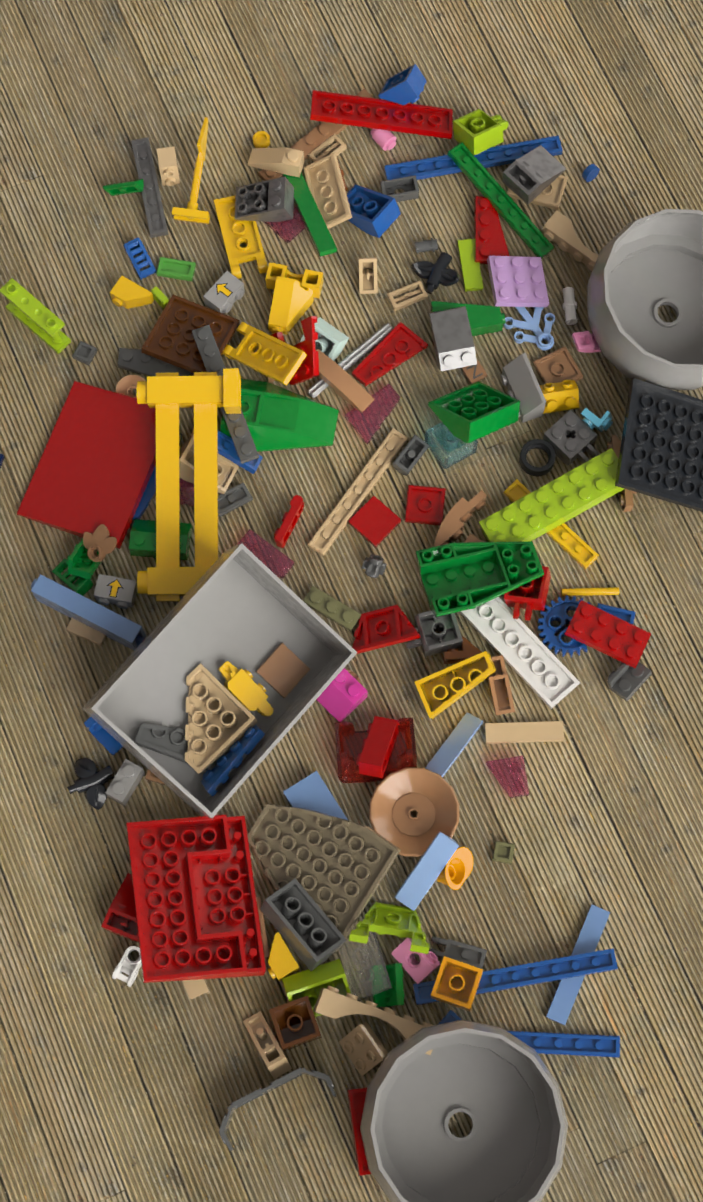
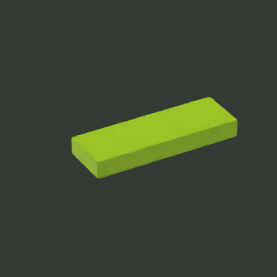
M475 238L458 240L457 245L465 292L483 290L480 263L475 262Z

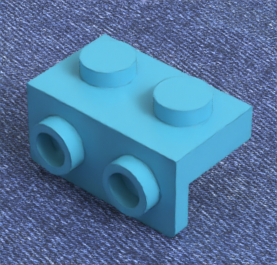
M587 408L581 413L582 421L592 430L596 428L600 432L603 430L607 431L613 423L611 421L613 417L608 410L601 419Z

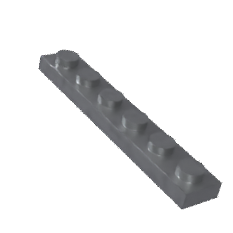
M149 137L132 140L138 177L144 180L142 197L150 236L154 238L169 235Z

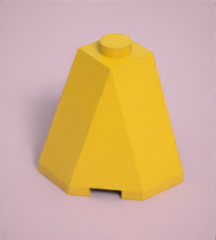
M277 276L268 322L269 332L273 334L282 332L287 335L312 305L314 291L309 288L303 289L300 286V282L295 279Z

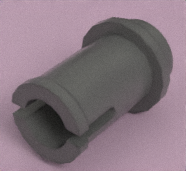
M431 238V240L415 242L416 253L435 252V250H438L437 239Z

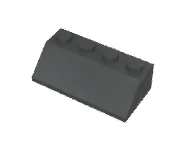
M293 879L265 899L260 908L262 913L310 971L326 961L347 940L296 879Z

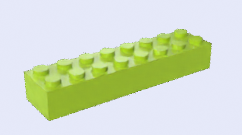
M612 448L479 521L481 531L488 542L533 541L624 490V488L615 486L619 458Z

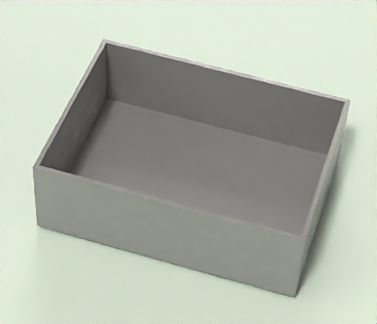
M241 543L228 548L82 709L198 815L213 818L357 652ZM281 643L287 646L310 668L309 672L285 698L255 672ZM225 661H228L237 669H247L253 675L252 680L256 684L260 683L267 690L268 698L266 700L274 708V711L268 717L262 716L256 710L249 711L257 720L255 725L265 735L249 754H243L242 763L238 768L229 771L228 780L224 784H218L215 788L218 792L212 797L201 783L202 776L206 770L198 774L189 764L141 747L134 743V739L141 723L185 729V725H188L186 697H189V685H186V677L201 663L224 686L226 680L218 668ZM230 748L221 756H225L230 751ZM218 759L210 765L209 770H212L217 765Z

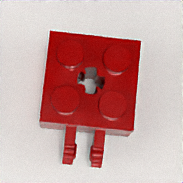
M542 566L544 575L504 594L506 605L514 607L513 619L519 618L521 608L526 609L524 617L528 621L531 619L532 610L544 611L551 579L549 567Z

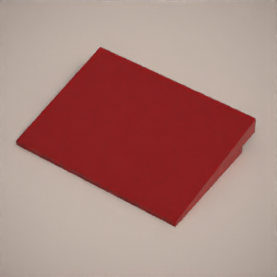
M74 381L17 511V515L82 538L84 532L93 534L99 525L104 524L109 531V537H116L117 539L115 548L120 549L156 465V408H149L148 404H138L137 398Z
M215 815L213 818L202 816L126 823L143 983L264 976L266 966L245 816L227 817L226 815Z

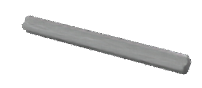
M389 323L384 324L339 362L338 365L347 371L378 345L393 330L392 326ZM320 378L307 390L308 394L315 398L329 385Z

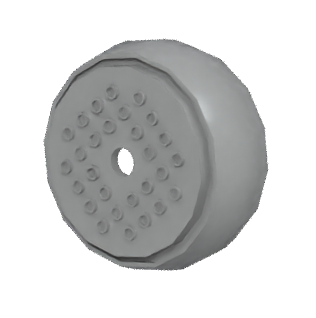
M665 209L628 223L600 250L587 284L589 327L603 356L629 379L635 378L670 390H695L703 387V212L700 210ZM659 306H671L676 312V320L671 323L662 321L658 315Z
M457 1020L422 1028L389 1051L367 1086L360 1130L368 1169L390 1202H541L562 1167L568 1122L559 1084L535 1049L501 1027ZM432 1050L431 1055L425 1054L427 1051ZM463 1112L471 1118L472 1129L465 1137H456L449 1130V1119L455 1113Z

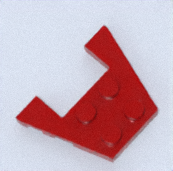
M310 316L301 321L305 340L293 346L304 351L307 356L289 381L290 385H297L319 375V353L315 347V340L318 339V332H315L317 316ZM276 332L271 335L285 342L282 332Z

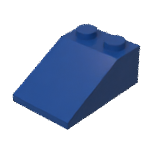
M356 184L347 193L353 217L348 219V221L369 235L380 238L401 214L393 197Z

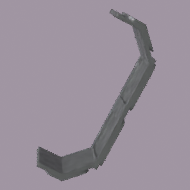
M301 1067L271 1082L270 1086L264 1089L260 1088L232 1102L227 1107L229 1110L228 1114L225 1113L219 1130L223 1143L227 1145L229 1151L235 1150L227 1134L235 1109L303 1074L326 1081L333 1097H337L334 1092L335 1087L329 1075L314 1070L310 1072Z

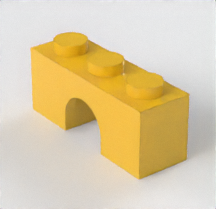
M269 262L265 278L267 289L274 290L276 278L280 276L297 280L303 289L309 288L313 290L314 298L320 299L323 286V272L305 269L304 274H294L287 269L286 265Z

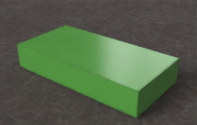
M160 257L156 274L161 277L193 281L196 263Z

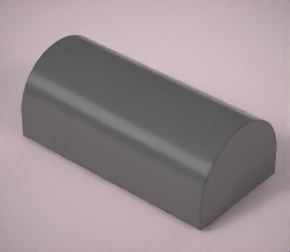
M414 435L393 462V467L399 473L407 476L430 445L417 435Z

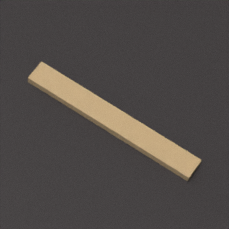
M392 428L308 543L309 548L322 556L326 554L348 521L406 444L408 437Z

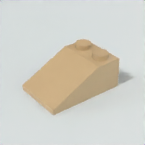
M193 434L182 445L179 453L180 478L194 484ZM218 454V493L224 494L239 466Z

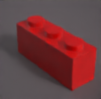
M375 716L373 722L369 723L368 736L363 739L362 753L358 754L356 765H359L360 774L383 778L399 732L398 720Z

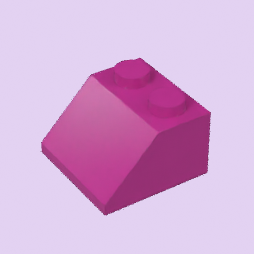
M343 668L316 700L341 723L368 697V691Z

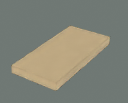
M329 154L303 167L307 185L327 228L330 229L353 218L336 154Z

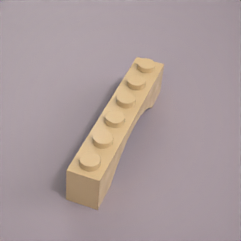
M556 210L543 226L542 234L548 241H553L562 251L569 252L575 260L583 262L589 270L593 271L598 255L581 242L573 228L572 221Z
M327 986V989L321 988L313 1012L332 1019L353 1014L376 1017L394 1028L404 1041L420 1029L434 1026L423 1022L422 1025L415 1023V1018L405 1014L403 1018L396 1016L397 1011L386 1007L383 1011L376 1008V1003L368 1000L365 1003L357 1001L358 996L347 993L346 996L338 994L339 989ZM432 1050L427 1051L425 1054L431 1055Z

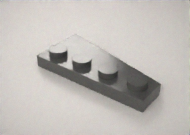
M119 348L118 368L148 376H156V373L176 372L179 373V376H191L190 371L141 353V349Z
M142 723L139 725L134 743L187 763L185 761V752L188 750V741L185 740L184 728H167L166 726Z

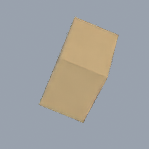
M377 257L359 258L360 294L378 293Z

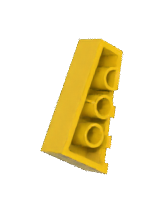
M484 651L415 681L429 718L434 719L493 674L496 668L489 652Z

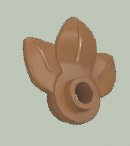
M104 524L99 525L93 534L84 532L83 544L88 549V557L94 562L103 561L107 554L114 551L117 544L116 537H109V531Z

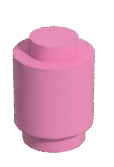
M372 129L370 133L372 139L384 151L394 148L397 138L391 131Z

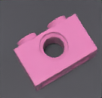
M406 938L391 954L399 963H402V967L419 984L441 964L437 956L431 951L428 954L410 951L412 939ZM414 953L419 955L420 962L415 959Z

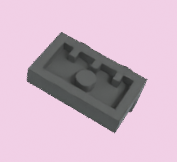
M621 662L620 667L608 677L609 689L627 702L652 675V671L640 662H638L636 668Z

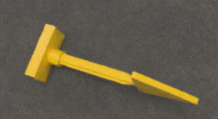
M208 117L204 118L197 142L199 154L195 163L190 201L187 203V209L173 207L172 215H174V220L209 224L210 222L209 212L198 210L197 203L203 162L206 157Z

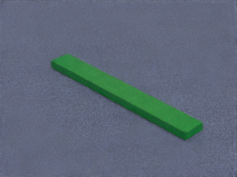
M462 142L448 151L447 155L482 195L490 201V204L537 257L542 259L553 251L554 246Z

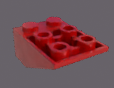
M127 873L108 909L101 927L104 930L139 943L132 874Z

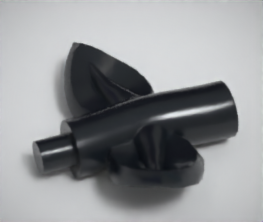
M442 252L435 264L429 261H418L411 265L416 275L422 279H428L425 290L428 294H432L433 290L438 289L439 284L451 286L460 280L456 270L446 269L452 260V256L448 253Z
M80 758L76 760L74 766L75 774L79 779L74 780V784L67 788L70 794L76 791L78 793L86 791L85 797L89 804L99 810L107 799L105 793L107 790L103 784L113 779L115 775L110 765L97 772L94 761L88 758Z

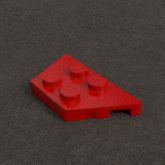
M393 605L361 614L359 626L354 633L355 640L352 648L359 654L419 639L421 636L398 605Z

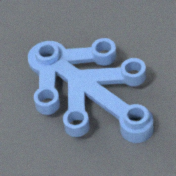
M515 307L525 321L515 320L512 317L505 318L506 322H512V325L503 324L505 329L510 330L515 327L533 331L536 335H527L522 331H517L514 334V341L516 343H535L539 349L544 351L553 347L554 338L550 332L555 322V315L547 313L544 316V331L542 332L539 327L541 312L544 307H534L533 318L525 307ZM551 317L553 320L548 321L546 318ZM520 335L522 339H517L516 336ZM546 340L548 344H543L542 341Z

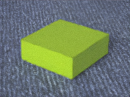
M155 286L151 289L153 298L164 310L169 300Z

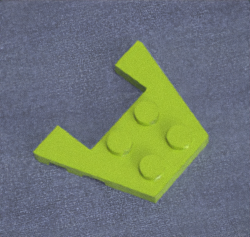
M375 902L365 914V918L359 921L356 929L350 932L349 941L365 944L368 942L370 931L380 935L389 934L399 938H411L410 951L424 954L429 953L430 945L426 942L425 932H422L421 922L416 909L413 911L408 907Z

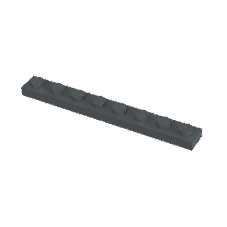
M207 325L192 330V335L206 372H217V376H223V369L226 368L210 326ZM220 407L241 464L258 459L259 454L242 410L241 414H226L224 407Z

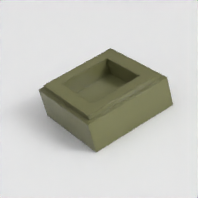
M495 840L492 861L511 865L515 844Z

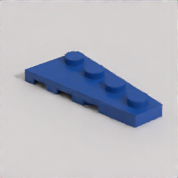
M257 725L248 728L244 733V737L240 741H236L230 747V751L217 760V765L212 770L206 771L202 776L201 783L212 797L218 792L215 790L218 784H224L228 780L229 771L238 768L242 763L243 754H249L265 735Z

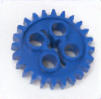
M566 595L565 601L558 597V603L551 600L552 607L545 605L547 612L541 611L543 618H539L538 623L542 625L538 626V631L543 632L539 634V637L545 638L543 640L544 645L549 643V650L555 648V655L561 651L562 657H564L567 652L572 658L573 652H576L578 656H580V650L587 653V645L573 638L568 643L561 640L562 637L566 636L564 635L567 630L566 624L569 625L573 618L566 613L570 610L576 611L583 598L578 602L576 601V596L569 600L568 595ZM559 621L561 625L558 627L551 626V622Z

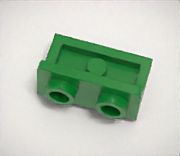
M82 538L79 544L75 545L72 554L68 555L66 565L68 566V574L90 579L101 562H94L88 557V549L84 546Z
M402 963L372 966L373 1002L377 1004V1007L404 1005L405 994L403 991L404 973Z

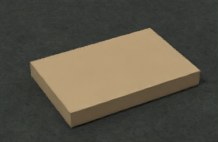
M560 175L531 203L558 210L568 177ZM508 188L507 194L511 198L522 200L517 194H515L510 188Z

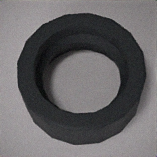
M533 439L523 445L519 463L525 473L540 477L551 471L555 463L556 453L549 442L543 439ZM534 448L544 450L548 454L547 464L543 467L530 465L526 459L528 451Z

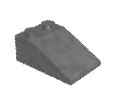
M466 307L429 313L439 370L442 372L477 365L475 346Z

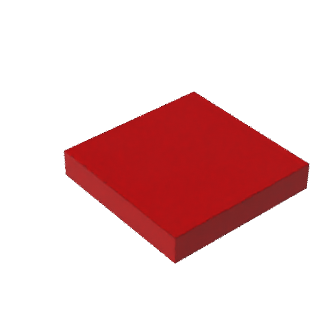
M408 485L405 522L440 526L443 521L446 488Z
M373 496L348 521V524L376 548L402 520L377 497Z

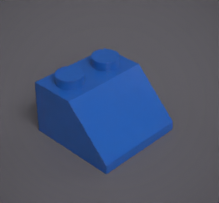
M414 64L388 78L378 96L380 99L401 105H406L409 102L412 104L420 98L419 95L424 90L427 80L417 65Z

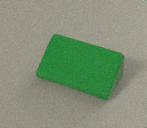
M137 179L104 185L103 189L111 196L142 192L144 180Z

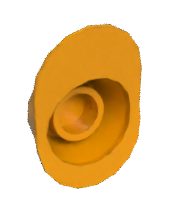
M466 847L458 848L436 881L449 886L453 890H458L473 869L474 863L471 851Z

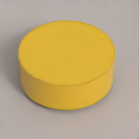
M258 131L253 135V145L255 148L269 147L271 141L270 135L267 132Z

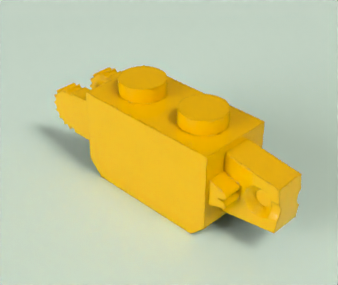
M225 661L218 668L226 680L224 687L248 711L256 710L264 717L273 714L274 708L266 700L268 698L267 690L260 683L256 684L252 680L253 675L247 669H237L228 661Z

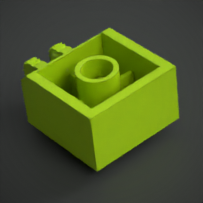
M478 109L453 121L454 139L458 143L462 142L473 155H476L504 142L503 131L508 128L509 124L508 121L502 120V117L498 114L490 117L483 110Z

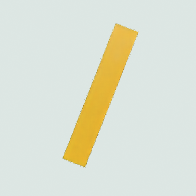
M516 479L503 494L512 502H515L531 492ZM565 523L546 533L584 569L588 568L599 556Z

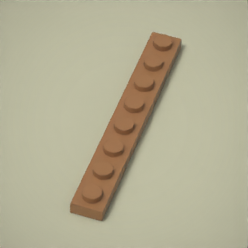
M365 88L355 95L374 98ZM321 122L290 148L304 151L305 161L312 151L332 135H338L349 125ZM264 169L258 172L259 177L263 181L283 177L281 173Z

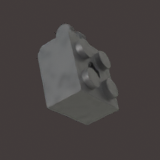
M572 410L568 411L544 433L543 440L553 446L556 456L568 466L577 458L582 463L589 461V458L583 453L585 451L593 458L599 455L598 451L592 446L596 441L597 434Z
M427 611L415 616V629L421 638L406 643L407 649L422 646L424 656L427 657L446 652L448 649L462 647L463 639L455 613L436 617L432 611ZM435 629H439V631H443V632H441V633H436V632H435Z

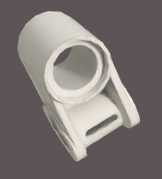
M130 946L126 949L112 975L113 979L117 978L127 983L128 987H131L141 967V956L136 961H131L130 953L134 950H137L140 955V948L136 946Z

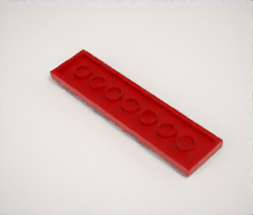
M313 90L310 120L451 139L453 109L411 103L401 105L382 99Z

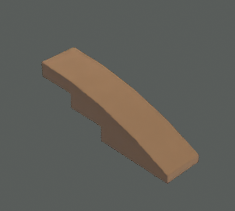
M317 349L316 351L319 353L320 378L334 388L337 395L362 413L374 401V398L344 369Z

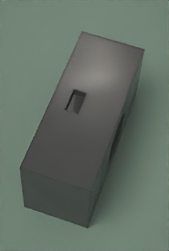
M416 175L380 182L381 193L395 198L396 202L419 198ZM397 189L404 190L402 193L394 194Z

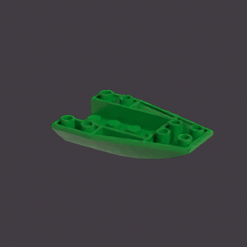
M241 378V410L257 452L333 446L339 413L338 409L269 382ZM222 415L220 432L231 438Z
M532 541L450 543L416 551L420 579L430 610L436 617L476 608L544 575Z

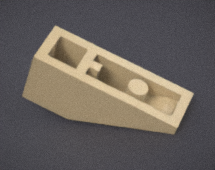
M287 147L252 148L248 166L300 178L304 164V151Z
M261 1011L244 1020L243 1023L273 1078L276 1079L291 1070L292 1068Z

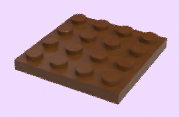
M173 294L143 344L141 353L192 373L206 372L192 335V330L209 325L222 357L226 345L229 344L239 326L240 320Z

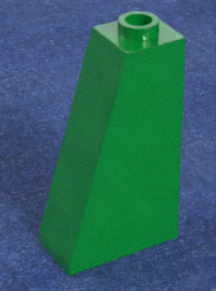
M431 302V313L465 306L472 336L502 331L503 324L506 323L504 313H501L500 307Z

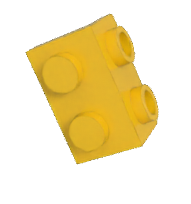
M563 380L558 383L539 385L546 400L543 414L579 408V388L575 380Z

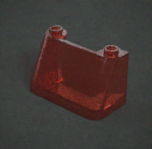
M413 717L398 719L399 732L383 778L360 774L359 765H356L357 756L359 753H362L363 739L368 736L367 730L355 731L352 723L346 721L335 722L339 781L343 783L382 781L390 773L403 768H417Z

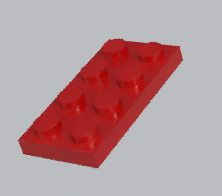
M581 600L564 635L636 668L651 633Z

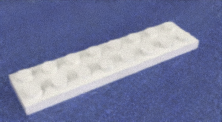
M499 597L476 608L460 611L465 619L497 653L503 655L504 660L550 709L580 684L574 675L519 618L513 619V611Z

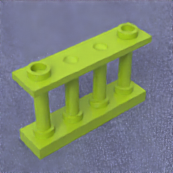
M13 278L0 289V293L11 301L5 306L6 309L57 354L62 352L71 343L70 338L60 330L65 326V323Z

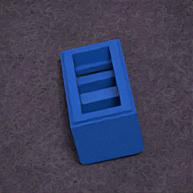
M139 237L123 245L140 280L157 272ZM142 252L141 255H139V256H137V257H135V258L133 257V256H135V255H137V254H139V253ZM146 259V261L137 265L138 262ZM149 265V268L140 271L141 268Z

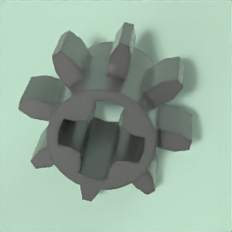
M372 554L369 558H365L362 569H366L365 574L367 576L378 578L379 574L383 575L387 564L383 563L384 559L381 556Z

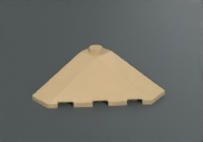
M201 663L186 677V685H189V697H186L188 725H185V740L188 741V750L185 752V761L198 774L202 773L236 741L241 739L248 728L253 727L257 723L256 718Z

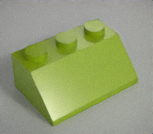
M340 958L319 965L312 971L308 969L282 978L289 1002L308 996L312 1010L315 1007L321 988L327 989V986L339 989L338 994L344 996L347 993L351 994ZM313 1012L315 1017L321 1016V1014Z

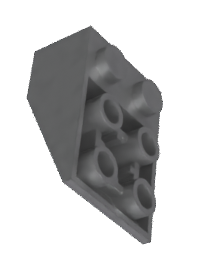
M540 145L515 160L503 171V182L528 205L557 179L566 168Z
M286 177L236 187V220L281 222L293 219L294 187Z

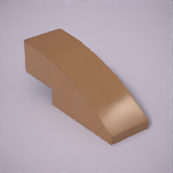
M503 655L491 657L496 671L486 679L495 715L513 713L515 708Z

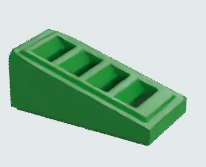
M64 558L52 570V573L72 591L84 596L93 587V582L90 579L80 577L72 584L79 576L71 575L66 579L70 575L68 570L61 575L68 567L66 565L67 559Z

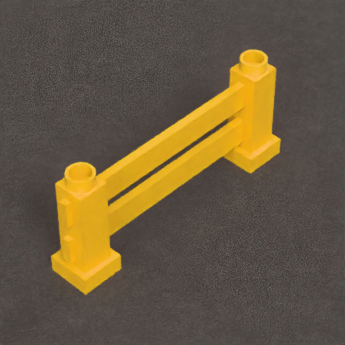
M239 368L223 369V376H217V372H194V376H179L178 372L156 373V376H148L147 381H137V403L148 404L149 408H156V567H147V571H138L137 590L138 594H148L150 597H156L157 602L180 601V596H185L218 559L217 407H224L226 414H241V375ZM179 408H194L195 567H180Z

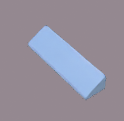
M467 712L425 769L444 777L479 730L483 721Z
M439 831L394 897L414 911L459 847L458 843Z

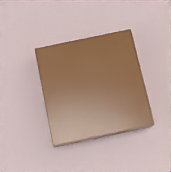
M565 346L533 361V366L544 384L558 383L563 380H575L577 382L583 379L581 371Z
M281 643L255 672L285 698L309 672L310 668L287 646Z

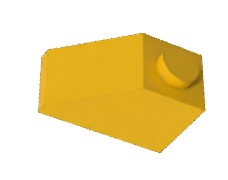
M124 276L119 278L110 291L112 302L118 307L122 306L130 309L154 302L152 292Z
M277 932L274 936L268 960L270 967L267 970L273 979L277 978L280 982L282 978L290 976L300 968L281 935Z

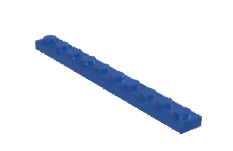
M558 135L495 146L474 156L484 168L511 164L540 145L552 156L562 155L563 150ZM448 155L384 166L387 180L415 175L416 179L420 180L462 172Z
M614 948L484 971L476 995L617 970ZM436 980L413 984L417 1005L439 1002L431 998Z

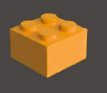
M444 956L431 998L470 1012L483 969Z

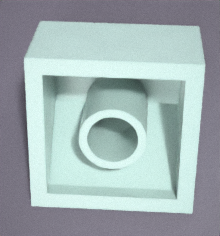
M319 317L317 318V323H315V332H318V339L315 340L316 350L319 349L335 361L341 354L349 337ZM303 335V337H302V339H301L300 342H302V341L305 340L304 335Z

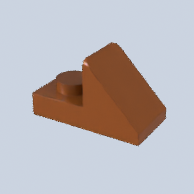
M462 636V651H459V649H448L447 652H444L443 662L444 664H457L482 652Z

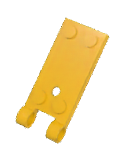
M236 195L214 200L231 274L238 279L242 278L239 264L254 260L257 262L259 274L267 273L268 266L256 221L235 219ZM245 243L247 246L242 248L240 244Z
M241 322L236 330L244 335V338L236 349L227 344L223 355L287 386L307 354L245 322Z

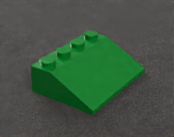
M477 381L428 402V406L455 437L465 443H471L517 422L520 401Z

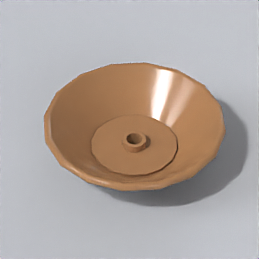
M406 767L390 773L376 786L369 802V821L375 832L401 849L400 855L422 857L439 831L450 838L453 837L459 823V802L453 788L441 775L425 768ZM415 811L418 815L413 818L410 816V813Z

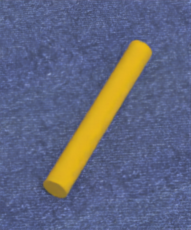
M619 587L561 589V596L619 595Z

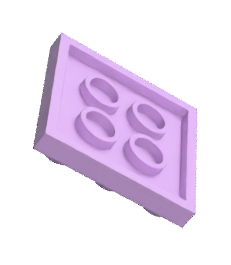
M488 257L487 263L495 306L547 307L549 305L541 257Z

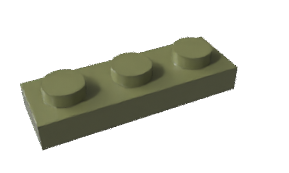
M314 586L311 587L303 600L310 608L350 632L353 631L361 617V614Z

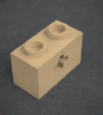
M175 146L158 148L157 156L162 185L174 186L180 184Z

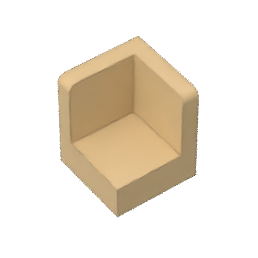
M205 979L182 981L190 999L197 998L205 993H211Z

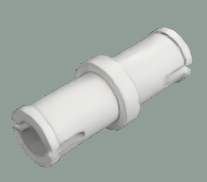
M566 287L562 290L565 323L567 325H574L577 323V302H575L573 287Z

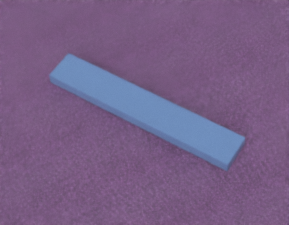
M591 904L570 956L595 952L610 915L609 911ZM585 975L560 980L546 1018L565 1026Z

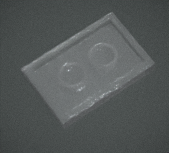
M369 932L367 944L347 939L340 947L339 953L351 993L358 996L357 1001L391 989L392 986L376 933Z

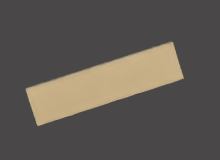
M563 721L485 723L486 744L564 742Z

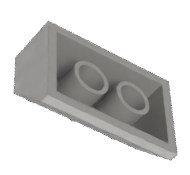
M523 353L504 366L502 375H500L502 384L507 386V395L520 401L519 417L522 423L543 416L546 404L545 397L527 355Z

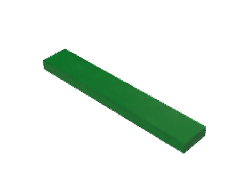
M302 173L300 178L283 174V177H286L294 187L295 205L319 256L336 253L337 247Z

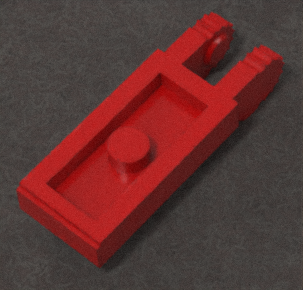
M300 495L293 496L290 501L291 508L289 512H285L281 527L277 528L274 533L276 546L284 548L305 507L303 498Z

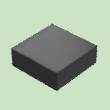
M80 341L72 357L89 366L98 350L96 347Z

